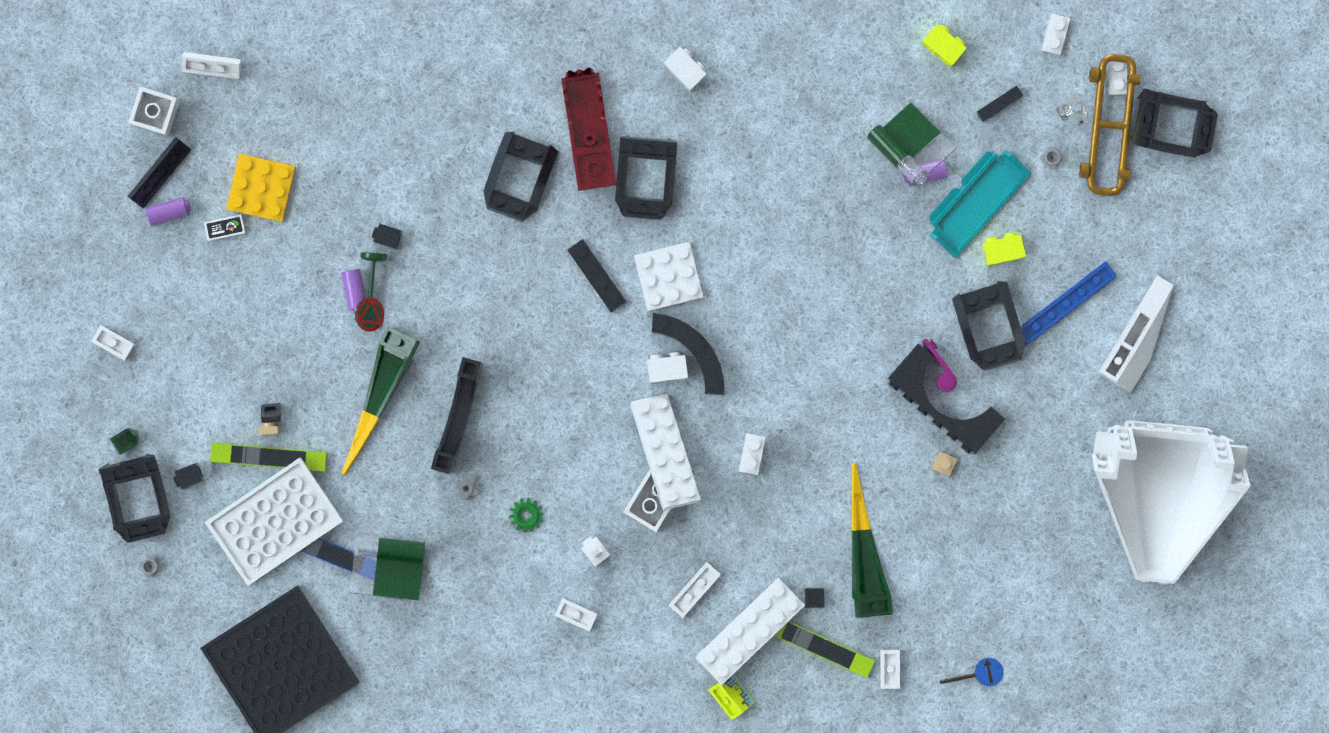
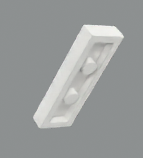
M184 52L182 56V72L239 79L241 59Z
M706 562L671 601L669 606L683 618L721 574Z

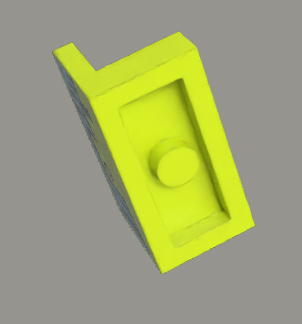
M734 674L722 686L716 683L708 690L731 720L738 717L755 702Z

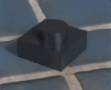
M280 403L261 405L262 423L281 421Z
M805 588V608H824V588Z

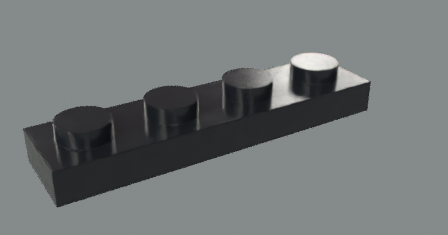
M175 137L129 193L128 197L144 208L192 149Z
M583 239L567 249L610 312L626 303L624 297Z

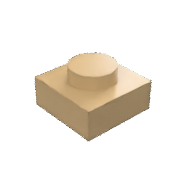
M275 422L263 423V427H258L259 435L280 434V426H275Z
M939 451L932 469L950 477L957 459Z

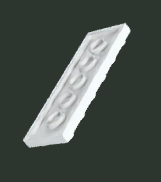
M668 394L631 401V410L662 509L666 510L700 502V495Z
M777 578L713 639L695 659L722 686L805 605Z

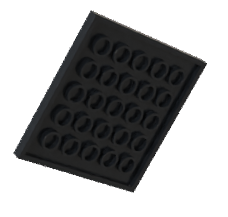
M299 585L200 648L254 733H282L360 683Z

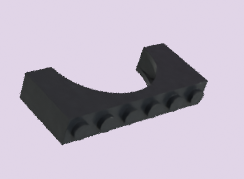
M918 343L887 378L890 381L888 385L895 391L898 389L904 393L902 397L910 404L912 402L919 406L917 410L925 417L927 414L932 417L933 420L931 422L939 429L943 427L947 430L946 435L954 442L958 440L962 443L961 448L966 453L970 454L972 452L976 454L1004 422L1005 418L992 407H989L977 417L965 420L953 419L937 411L929 402L924 390V372L932 355Z
M462 357L453 402L441 441L435 451L430 468L432 470L453 474L484 366L482 362Z

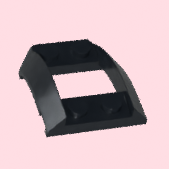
M1147 88L1143 89L1137 99H1140L1134 134L1130 136L1133 145L1193 158L1211 152L1218 114L1206 104L1207 101L1179 97L1152 91ZM1160 104L1197 111L1191 147L1154 140Z
M514 131L505 132L483 190L486 208L521 222L528 219L530 215L538 210L559 151L552 145L548 147L515 135ZM507 154L542 166L529 202L494 190Z
M630 135L620 137L615 201L623 217L662 220L673 202L677 141L669 138L668 140L630 137ZM629 157L666 160L663 199L625 196Z
M997 281V284L962 295L959 293L952 298L970 359L983 371H987L1021 360L1026 342L1007 282ZM1003 303L1015 341L978 352L967 314Z
M146 453V456L111 465L107 463L100 467L98 471L101 475L109 505L113 530L121 535L122 539L127 543L165 534L170 519V511L155 455ZM150 476L160 514L124 523L116 484Z

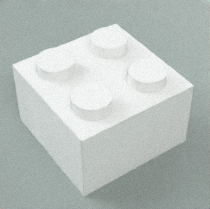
M140 87L128 123L132 126L169 137L180 100L176 97Z

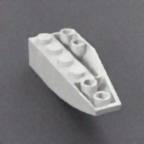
M1158 275L1156 276L1098 371L1099 375L1131 393L1151 360L1172 293L1173 284Z

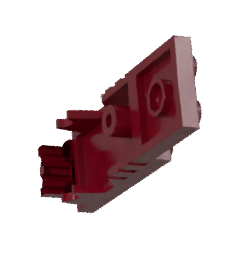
M587 67L584 71L581 69H577L576 72L567 70L565 78H561L578 191L616 186L599 73H595L590 67Z

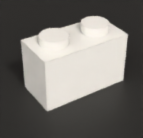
M679 47L663 62V65L691 92L706 77V68L700 62L696 64L692 60L693 55L686 48L683 50Z
M681 352L669 353L670 357L662 358V354L650 356L651 359L647 360L650 383L688 379L685 355H681Z

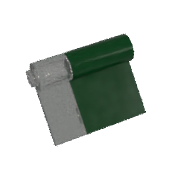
M911 102L884 127L881 125L874 127L867 136V139L913 185L922 184L926 180L927 175L957 149Z
M356 535V539L352 538L351 541L354 559L350 593L419 601L425 542Z

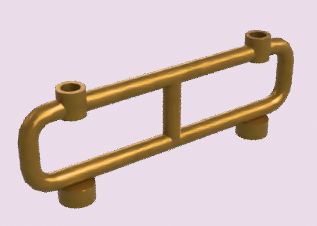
M1108 54L1101 59L1099 68L1091 67L1089 72V82L1097 83L1089 163H1080L1079 178H1087L1089 190L1097 195L1116 196L1123 190L1125 180H1130L1131 170L1126 169L1134 91L1135 85L1140 84L1141 74H1136V63L1127 55ZM1112 61L1123 62L1129 66L1124 122L1101 120L1106 66ZM1100 128L1123 130L1117 186L1115 188H1101L1095 185Z

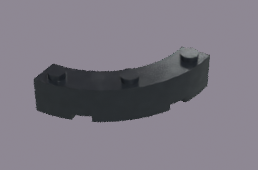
M653 313L651 333L670 337L685 346L695 357L701 368L705 384V394L724 396V378L721 365L707 340L687 323L672 316Z

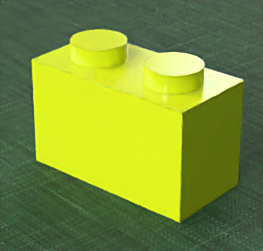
M936 24L921 44L951 68L966 50L965 42L959 37L954 38L949 34L950 30L944 25L939 26Z
M1015 232L1005 234V238L997 240V236L985 239L986 242L982 244L987 267L1025 258L1026 254L1021 234L1016 235Z

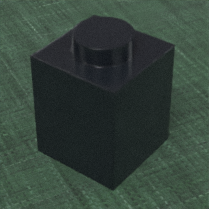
M379 223V226L375 227L372 233L373 242L397 250L402 231Z
M193 463L174 471L176 475L173 477L177 487H181V489H186L205 481L198 463Z

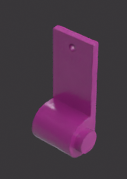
M925 338L921 342L944 371L937 378V388L942 392L954 390L957 385L955 375L937 353L936 349L938 347L934 341L930 339L931 342H929Z

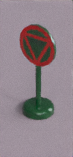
M361 252L360 257L362 260L371 261L368 298L361 300L356 307L355 320L362 330L371 332L377 330L384 320V308L377 299L373 298L375 263L386 261L387 254Z

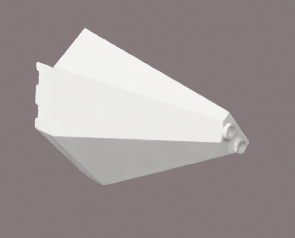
M1130 420L1125 422V426L1116 425L1108 428L1107 432H1096L1094 451L1092 453L1094 470L1136 580L1144 583L1151 581L1160 584H1175L1250 488L1248 474L1245 469L1248 447L1234 445V440L1223 435L1217 437L1208 428Z

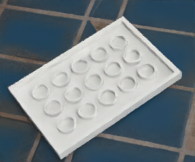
M300 457L207 520L205 524L247 586H249L344 520Z

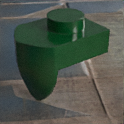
M126 428L109 440L118 455H121L138 444L139 434L132 428Z

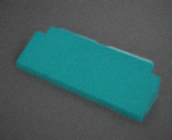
M1004 151L1000 157L994 152H985L963 176L961 188H953L930 213L929 223L935 229L929 236L956 259L1032 173L1008 151Z

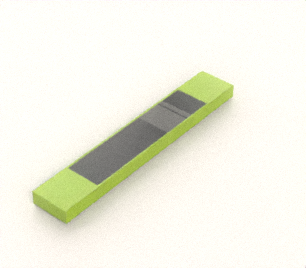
M212 443L210 462L285 468L301 457L309 470L325 472L327 452Z
M789 621L774 635L865 678L868 677L875 662L873 659Z

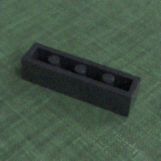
M1015 86L978 110L976 114L983 123L1021 98L1023 94L1018 86Z

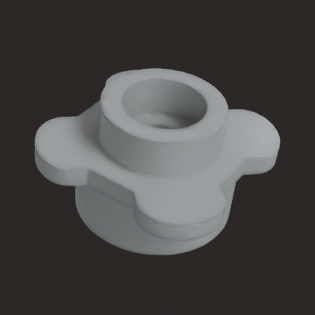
M1050 146L1047 152L1041 155L1040 160L1047 163L1050 169H1055L1056 164L1063 160V154L1055 150V147Z
M472 478L456 484V488L460 491V498L463 500L478 494Z
M150 555L147 560L139 563V567L147 578H151L154 573L162 570V566L157 563L154 555Z

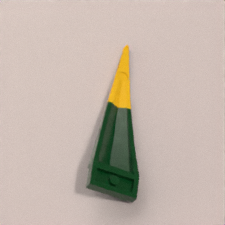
M388 326L378 345L364 407L342 475L348 473L414 361L412 358L420 344L418 340Z
M853 463L852 599H854L855 617L893 615L891 594L872 535L857 465Z

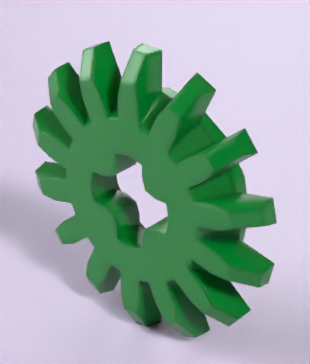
M527 498V503L520 499V505L516 502L513 503L516 509L510 508V511L514 512V515H509V518H514L511 524H518L515 528L516 530L521 526L523 527L522 532H525L526 528H529V531L532 532V526L534 525L538 528L539 526L536 522L542 523L543 521L538 518L544 515L543 512L538 513V510L542 507L540 505L536 508L535 504L537 501L535 500L530 504V498ZM525 510H529V514H532V517L528 518L527 521H524V517L521 516V513H524Z

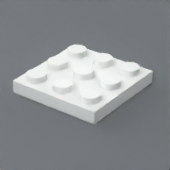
M690 242L634 255L647 311L703 298Z

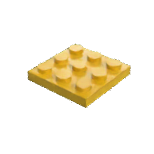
M239 154L226 210L283 222L295 166Z

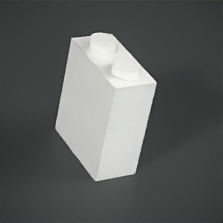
M746 433L738 472L758 475L766 437Z

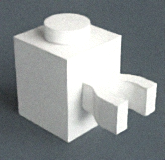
M590 536L582 542L584 546L581 549L594 566H597L611 555L597 537L593 539Z

